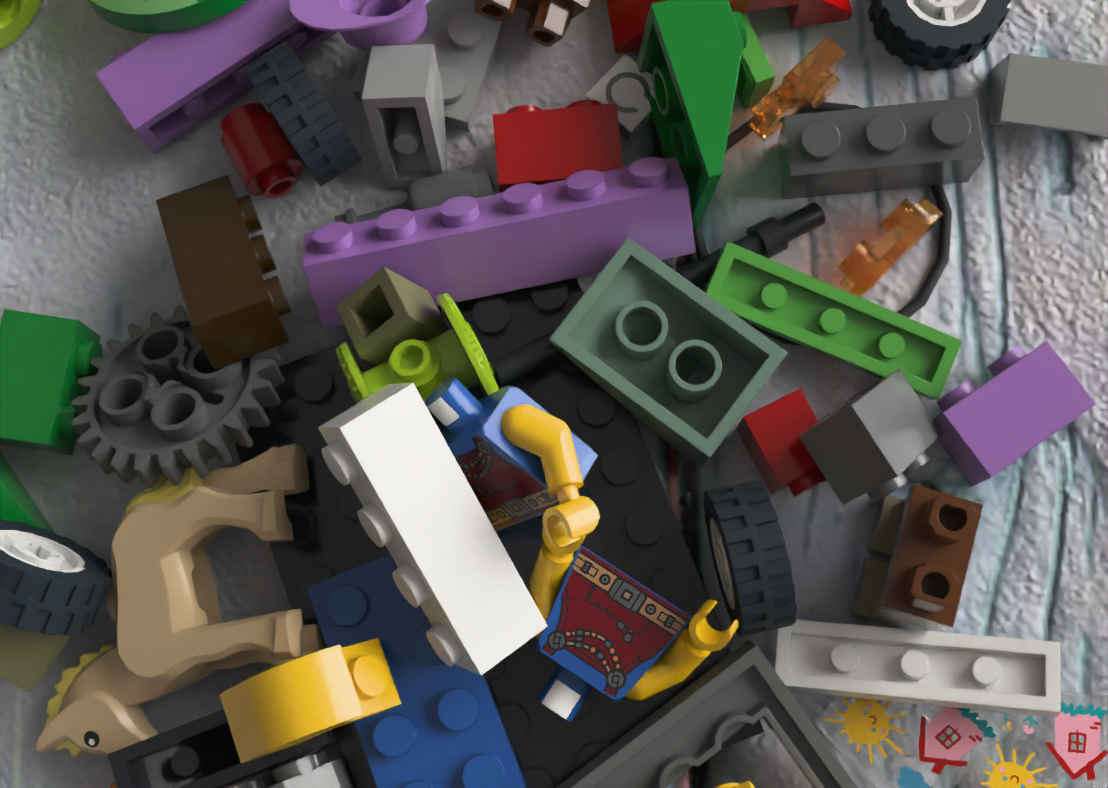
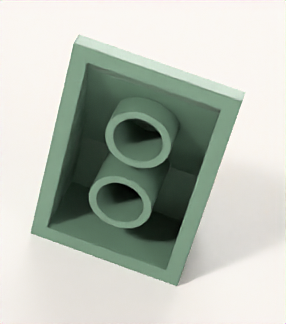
M629 237L549 338V342L647 428L701 468L713 455L788 354L784 349Z

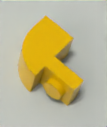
M379 637L343 648L340 645H336L302 656L250 677L219 694L241 764L298 745L331 729L387 711L401 704Z

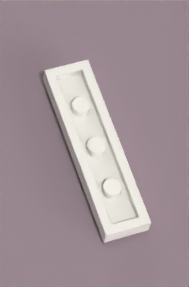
M796 620L795 624L778 628L775 671L789 691L1058 717L1061 713L1060 642Z

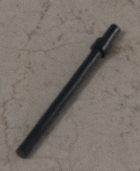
M813 202L778 220L774 217H769L748 227L746 236L732 243L766 258H771L787 250L789 241L825 224V214L822 208ZM722 248L675 271L699 287L708 282ZM556 330L489 362L494 373L493 376L498 384L503 385L563 355L560 350L549 342V338Z

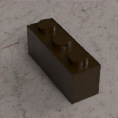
M225 175L156 200L191 328L213 369H219L288 343L289 339L281 316L292 313L278 275L267 278L266 274L277 270L264 235L260 234L253 237L252 233L263 230L250 195L238 198L229 176Z

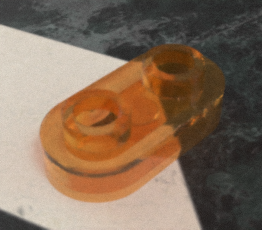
M925 197L916 205L912 204L907 198L903 200L880 225L887 233L873 247L863 240L841 262L838 268L845 274V277L838 286L844 291L863 298L933 228L944 214Z

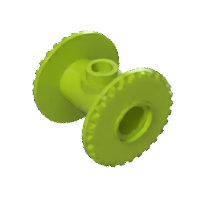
M448 293L440 294L436 298L450 327L449 330L427 341L405 340L393 349L387 361L365 372L346 341L335 348L339 363L356 404L388 384L414 383L425 403L430 394L442 382L452 376L466 389L479 384L485 397L499 390L493 377V370L476 335Z

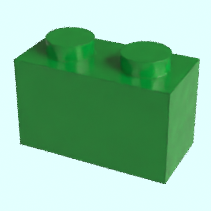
M4 309L0 323V444L73 455L76 440L81 436L71 425V421L79 416L72 407L71 400L85 395L77 384L78 379L97 374L90 364V360L97 357L103 358L102 346L99 343L101 336L79 320Z

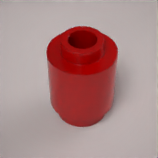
M259 103L245 104L229 112L220 123V129L223 132L221 143L248 193L255 196L264 195L266 198L271 199L291 191L297 184V177L302 172L303 164L273 114L267 112L264 106Z

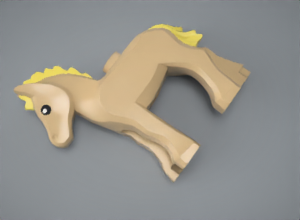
M291 444L280 448L272 447L238 466L217 468L211 471L203 482L193 467L185 469L180 485L174 486L166 475H161L153 488H147L131 500L126 508V514L115 529L111 544L113 585L107 594V607L111 618L117 624V644H107L102 646L100 651L81 655L79 665L65 669L62 672L63 680L54 685L57 694L48 701L46 711L49 718L46 721L45 729L37 740V751L45 752L53 748L60 751L68 748L71 755L75 758H78L85 751L91 754L108 756L107 754L159 734L148 721L141 706L143 703L178 692L223 669H235L254 663H268L278 666L327 648L319 624L303 625L301 608L222 623L217 589L205 550L223 528L227 527L246 528L254 532L262 541L282 542L294 540L292 524L286 513L284 495L307 492L310 487L307 457L302 446Z

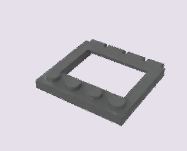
M748 640L556 788H666L691 767H699L722 749V743L748 723L753 725L762 717L813 788L858 787L756 644Z

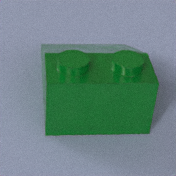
M666 0L652 3L636 62L640 73L647 71L652 75L655 99L644 86L651 107L650 117L664 159L677 158L687 183L693 228L699 227L722 175L742 52L747 42L743 17L739 11H732L729 0Z

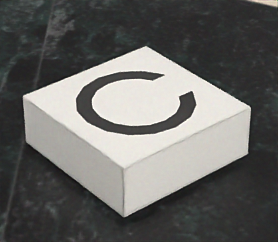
M624 54L585 95V100H596L602 104L617 103L619 131L630 141L651 119V107L645 88L655 99L652 75L647 71L640 73L637 63Z

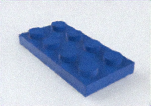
M391 554L306 587L327 648L340 645L343 648L379 637L401 704L387 711L354 722L377 788H528L485 674L478 675L455 664L450 667L436 654L426 635V632L432 628V625L421 606L415 608L405 599L393 579L392 572L398 566Z

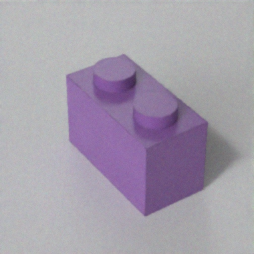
M1048 341L1029 354H1026L1023 348L1017 345L987 366L994 378L975 389L971 382L966 380L936 401L943 413L933 419L942 432V435L937 440L972 486L993 477L1096 405Z

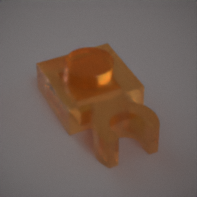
M827 36L784 76L782 84L775 91L766 95L752 109L751 113L755 117L748 122V126L760 138L766 141L782 126L784 116L796 115L807 102L814 108L820 106L840 83V79L835 75L845 52Z

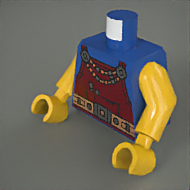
M452 376L442 382L425 401V405L446 427L441 434L495 531L544 514L542 521L545 535L554 547L561 548L580 540L581 536L591 533L596 528L600 518L599 510L588 497L579 496L578 489L584 485L583 480L598 455L573 434L563 420L549 414L518 387L510 385L477 400Z
M544 529L542 530L544 543L541 546L529 578L528 591L548 626L535 635L539 639L536 649L559 665L537 700L569 722L573 721L593 687L618 703L624 696L631 700L643 701L683 682L712 651L724 648L739 627L737 619L731 623L727 630L719 631L710 627L707 623L706 615L716 605V600H707L693 617L584 547L582 543L586 535L581 536L580 540L556 548L549 542Z

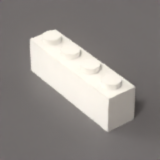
M414 383L388 384L318 427L328 444L322 448V455L327 466L341 484L345 486L349 483L351 484L363 505V508L357 512L361 525L377 546L383 547L386 545L398 566L392 572L393 579L402 595L413 607L421 606L432 625V628L426 632L427 638L436 654L446 665L451 667L455 664L478 675H483L548 627Z

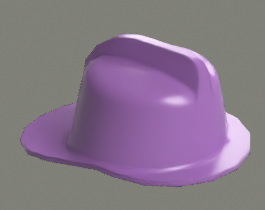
M290 0V13L302 25L315 30L340 32L347 44L359 50L370 52L371 46L410 45L418 38L423 37L429 28L426 4L431 0Z

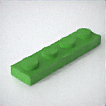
M728 241L723 244L704 290L706 294L745 322L882 379L900 368L915 393L930 400L939 399L962 343V340Z

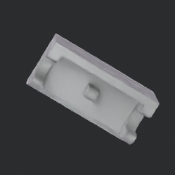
M1009 53L992 68L988 124L1004 126L1011 124L1088 134L1108 140L1107 65Z

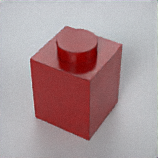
M801 388L744 416L736 428L771 495L789 487L793 497H796L827 481L799 438V435L819 421Z

